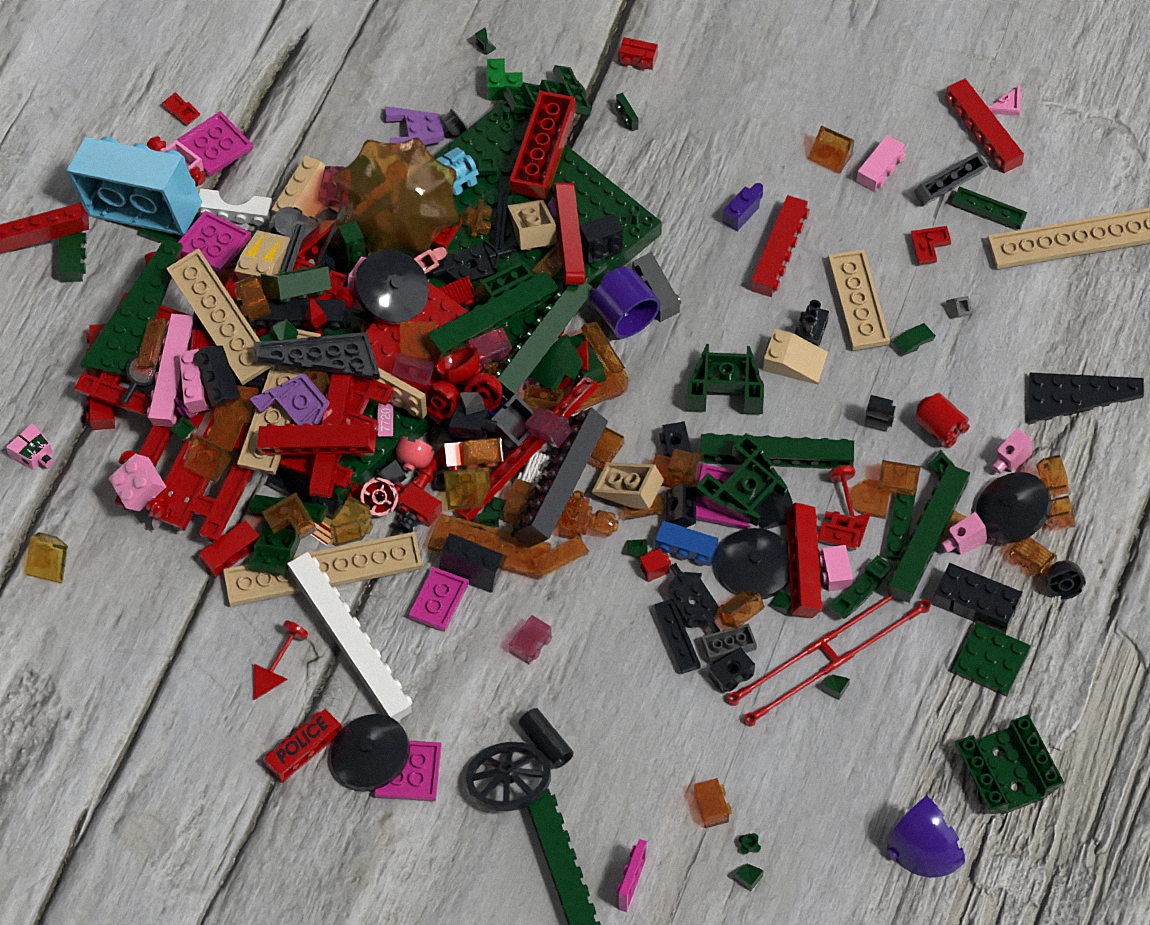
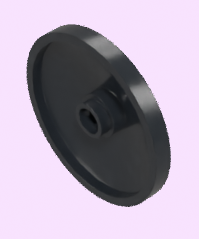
M388 249L372 253L360 264L355 274L354 289L360 305L371 317L387 324L408 322L416 317L426 305L429 294L427 277L421 266L412 257L403 252Z
M1026 472L1009 473L997 478L985 488L978 499L976 513L985 525L986 534L989 539L999 543H1016L1029 538L1044 525L1051 510V495L1044 482L1037 476Z
M747 528L733 533L724 540L717 553L716 571L719 580L728 591L744 599L763 600L777 595L779 591H783L790 583L787 542L778 534L761 528Z
M382 714L361 716L347 724L337 735L331 750L333 770L344 784L353 789L369 791L382 788L395 780L405 768L410 755V741L404 728L395 719Z

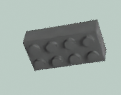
M749 623L702 636V645L709 663L722 660L740 647L745 653L757 649V643Z

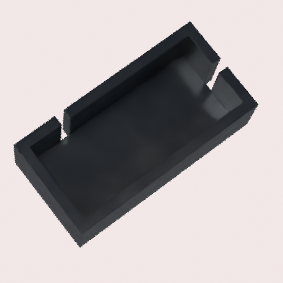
M949 563L934 593L932 605L949 612L953 599L955 600L953 614L1006 634L1020 605L1023 592Z

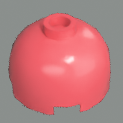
M400 437L396 446V457L403 464L405 470L413 472L414 469L420 470L430 464L435 454V450H431L432 446L417 439L415 442L407 441L408 437Z

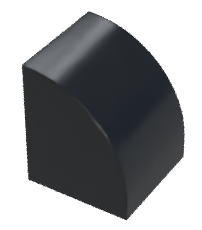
M388 458L379 467L375 468V473L379 478L387 479L393 484L396 482L401 483L407 478L396 459Z

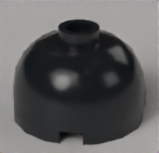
M1070 560L1057 561L1052 564L1045 576L1047 591L1054 598L1055 596H1061V599L1073 598L1082 592L1081 588L1086 584L1082 569Z

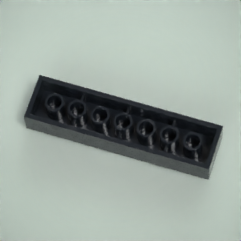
M592 407L585 411H580L575 416H570L567 422H565L566 426L558 435L559 440L550 451V458L544 463V469L537 477L534 489L528 494L529 499L527 503L523 505L519 518L513 523V530L510 535L527 549L550 538L608 423V420Z

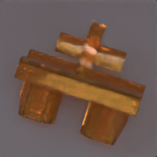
M478 199L477 206L474 208L468 207L467 210L462 212V220L466 221L467 225L472 224L471 236L477 237L478 233H489L491 222L483 221V218L490 219L492 208L485 206L484 200Z

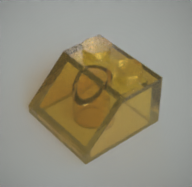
M489 467L444 472L448 510L482 507L491 487Z
M349 496L330 525L334 546L337 547L363 540L365 535L372 531L373 524L370 506Z

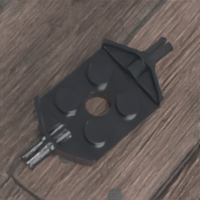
M484 239L483 244L450 254L446 250L447 254L444 257L442 267L432 269L431 272L433 277L444 274L452 282L466 276L469 277L470 281L490 276L498 272L501 257L512 255L511 249L508 247L497 250L496 247ZM470 263L476 264V267L469 268L467 267V265Z
M677 563L671 564L669 568L675 577L668 585L667 593L688 625L693 627L708 626L712 633L720 632L715 620L721 613L723 605L718 606L702 582V573L683 572ZM689 600H695L698 605L690 604Z

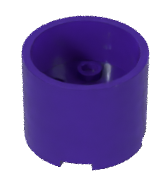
M625 266L605 275L602 278L604 281L597 289H592L589 296L590 305L619 338H627L643 330L656 317L661 306L660 300L633 268L627 269Z

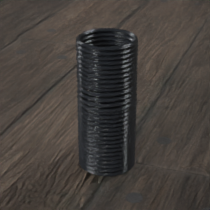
M538 708L530 709L522 715L518 725L535 746L544 753L553 768H560L571 760L574 751Z

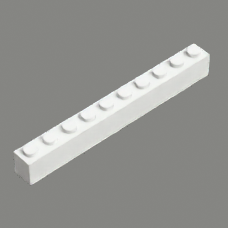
M306 552L287 563L290 574L384 715L399 721L412 713L411 705L413 703L408 694H403L401 691L402 686L398 679L392 678L390 675L392 672L388 664L382 663L380 660L381 655L376 647L372 648L370 645L371 640L367 633L361 632L359 629L361 626L357 618L351 617L349 614L350 609L345 601L342 603L339 599L340 594L336 587H331L328 583L330 582L328 575L325 571L321 572L318 568L320 565L317 559L311 557Z

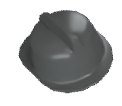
M450 109L443 118V123L446 126L445 132L450 131L457 137L468 130L467 125L453 109Z

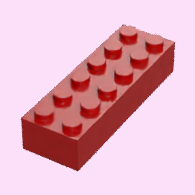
M545 91L539 92L510 178L511 193L547 200L577 110L575 97Z

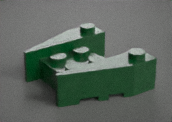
M706 344L698 364H696L694 373L688 381L687 411L706 412L707 392L745 393L744 413L763 414L764 383L760 378L750 346H747L746 354L709 352V344Z
M745 433L733 446L731 453L742 465L724 484H721L711 474L707 473L695 486L694 495L708 507L757 526L761 516L755 510L774 490L784 497L788 487L774 469L771 460L767 458L762 446Z

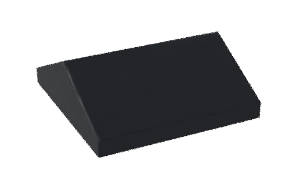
M788 488L784 497L774 490L755 510L761 516L759 520L761 529L767 530L786 525V510L793 505Z

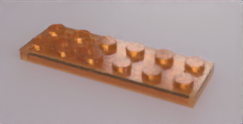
M442 513L438 517L427 545L429 550L442 553L448 535L452 533L506 555L507 558L502 570L537 580L540 578L551 548V543L541 542L527 549L510 535L511 532Z

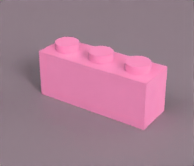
M886 135L858 170L857 183L874 192L879 186L882 187L886 182L887 176L889 174L892 175L898 162L901 163L906 156V153H904L905 144Z
M199 349L180 352L183 399L185 406L191 413L210 409L209 397L194 356Z

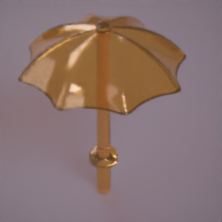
M416 137L399 143H383L368 139L364 142L356 159L345 169L333 175V181L339 196V212L336 218V226L338 227L356 220L370 255L377 251L388 249L417 255L429 249L434 239L444 229L455 224L459 219L453 201V185L457 175L456 170L436 160L428 152L420 138Z

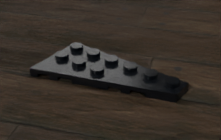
M367 332L254 342L253 348L257 362L372 379L380 378V372Z
M1030 372L1029 425L1043 419L1045 421L1051 420L1053 417L1060 415L1068 416L1093 410L1094 407L1098 406L1106 407L1111 403H1123L1141 399L1144 396V378Z

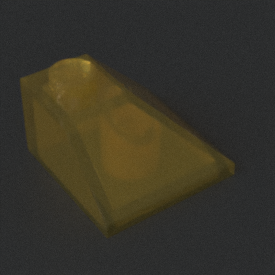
M41 532L30 537L25 575L63 583L68 545L57 536Z

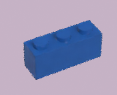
M663 521L655 540V549L661 548L664 554H672L682 560H691L701 566H711L718 549V538Z

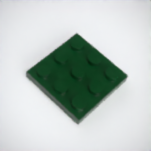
M976 622L952 673L1007 697L1030 651L1031 645Z

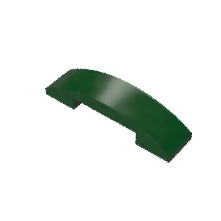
M877 555L865 567V572L844 594L840 593L828 608L841 618H847L873 594L892 570L893 566Z

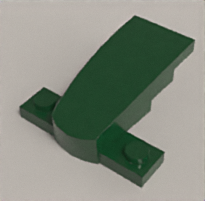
M554 66L552 71L558 82L542 79L540 85L523 82L521 88L504 86L502 90L513 113L532 114L540 91L575 97L576 114L590 115L592 110L586 98L585 88L577 81L571 67Z
M255 495L248 506L249 512L270 516L261 527L262 534L254 544L255 552L247 563L248 569L285 575L288 570L287 563L293 560L298 549L306 521L322 524L328 513V506L308 503L294 497L276 498Z

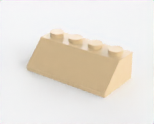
M305 155L272 207V217L284 207H296L304 215L316 218L337 185L336 183L339 178L322 161Z

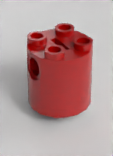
M941 393L923 398L917 406L915 422L937 439L942 446L951 448L956 443V438L961 433H966L970 428L968 424L969 418Z

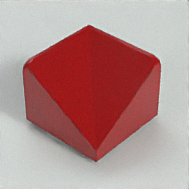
M310 300L305 316L316 329L325 323L327 318L314 300Z

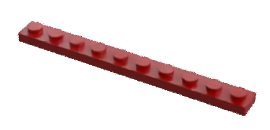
M584 376L535 430L458 507L456 513L470 522L490 502L493 496L516 475L517 471L542 448L543 444L567 422L568 418L581 407L587 398L599 387L596 381Z

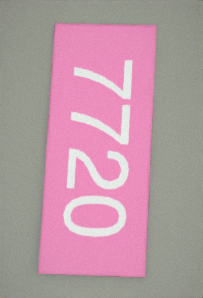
M393 403L386 406L378 404V437L393 436Z

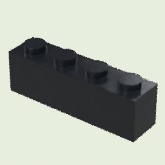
M976 152L920 184L914 190V193L921 204L925 206L979 175L988 166L979 152Z

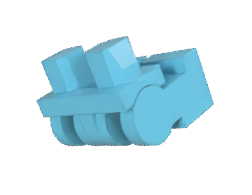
M458 147L446 153L444 157L441 156L428 164L433 179L436 181L442 180L443 185L448 187L454 195L462 193L461 184L464 182L468 187L477 184L476 175L479 172L476 169L474 160L470 155H465V152Z

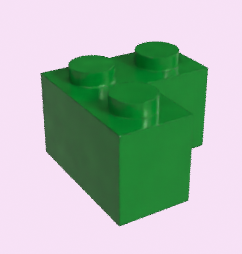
M505 58L487 59V99L505 100L506 98L502 92L504 86L521 88L523 72L505 73Z

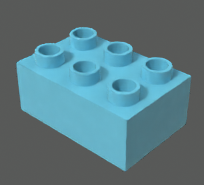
M85 137L66 170L90 217L184 236L202 204L195 186L196 183L185 164V158L175 150H166L164 153L151 150L141 143L129 146L119 144L110 137H102L101 140Z

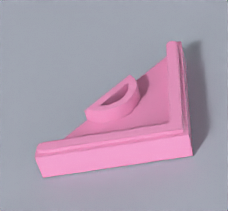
M1018 85L1010 93L1003 95L993 105L988 106L993 114L1020 115L1021 85Z

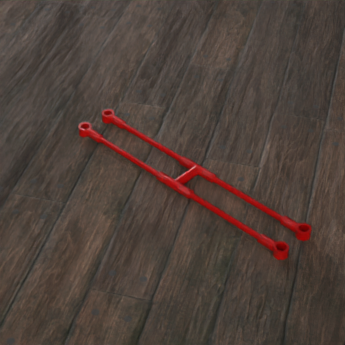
M889 595L843 626L832 630L810 644L804 651L750 686L747 685L738 692L729 693L728 704L731 706L738 705L739 700L751 693L754 688L805 655L811 654L821 647L832 662L769 705L763 706L754 713H747L744 717V723L752 727L756 724V720L767 714L770 709L824 674L827 675L853 658L856 653L896 627L921 613H928L931 604L926 599L921 600L919 605L909 611L906 616L857 648L849 650L838 657L828 645V642L890 600L896 599ZM735 697L737 700L732 701L730 698ZM748 718H753L754 720H753V721H748L747 719H748Z

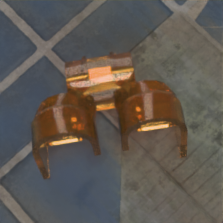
M1060 455L1043 458L1036 464L1040 479L1044 482L1049 492H1053L1054 495L1070 493L1066 470ZM1069 496L1051 500V510L1045 522L1046 525L1050 527L1058 525L1060 529L1075 527V519Z

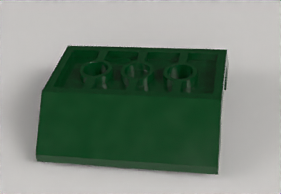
M1029 714L1011 720L1009 728L976 740L973 734L955 741V745L989 812L1005 814L1045 799L1064 784ZM1001 750L1004 756L997 757L993 754V751ZM1018 784L1022 790L1014 791L1011 789V785Z

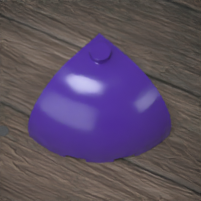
M927 795L900 820L888 839L886 849L888 856L892 860H896L906 870L922 877L936 878L946 876L959 869L965 863L964 850L958 847L957 841L959 838L952 826L948 828L943 818L945 815Z

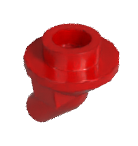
M355 483L351 487V491L344 502L345 507L351 508L354 498H359L360 490L363 487L362 483Z

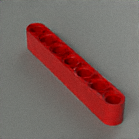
M555 183L554 199L564 284L584 285L585 269L574 183Z
M338 373L332 374L327 396L330 404L324 413L322 423L336 425L347 421L354 376ZM316 454L309 487L310 496L331 498L340 454Z

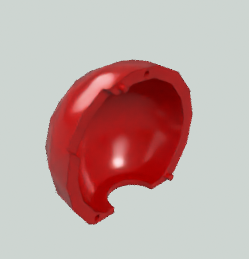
M470 345L467 349L459 350L437 361L433 367L444 381L454 384L466 382L477 372L480 364L479 350L475 346Z

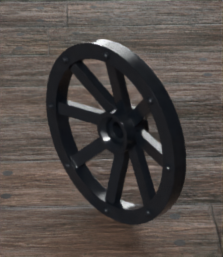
M503 742L484 749L475 756L466 771V785L470 796L479 805L495 811H513L533 804L546 792L551 781V769L547 757L538 748L523 742ZM507 752L506 759L503 762L492 758L494 755ZM514 752L528 754V756L514 763L512 762ZM537 759L543 767V771L520 767ZM483 762L497 768L476 773ZM518 775L542 778V780L532 790ZM496 776L481 792H478L474 786V781ZM500 782L503 783V801L487 798ZM515 782L527 795L510 801V784Z

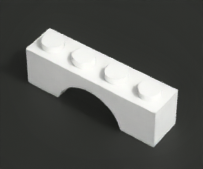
M200 189L199 196L202 204L197 211L198 217L206 210L226 221L269 226L272 216L271 209L273 207L272 198L253 196L244 204L230 205L220 198L218 191Z

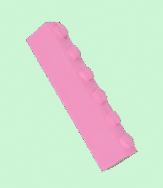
M171 314V318L167 322V336L163 339V354L159 357V372H156L155 389L151 392L152 403L151 407L147 410V417L153 426L172 427L177 422L179 411L175 408L178 405L174 399L177 397L181 401L183 394L180 352L191 350L193 330H197V324L193 319V315Z

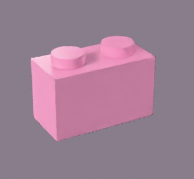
M846 545L823 548L822 555L819 556L820 567H824V573H822L823 583L827 584L828 591L848 589L852 585L853 577Z

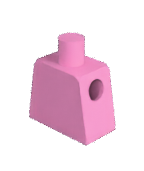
M1017 428L998 448L997 461L992 465V468L999 474L1005 468L1013 472L1032 455V439Z
M974 512L949 529L950 538L941 544L946 553L956 548L959 554H964L987 543L986 527L977 513Z

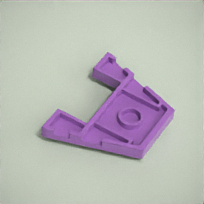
M385 106L386 122L405 121L408 137L390 138L392 153H396L398 149L404 147L406 150L412 149L413 145L420 143L424 146L444 141L440 114Z
M306 374L292 378L250 399L260 412H264L277 400L298 425L305 423L318 425L330 404Z

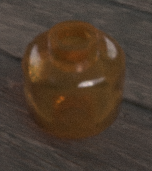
M597 510L595 514H591L589 528L595 535L610 537L613 532L617 531L619 521L616 520L614 513Z

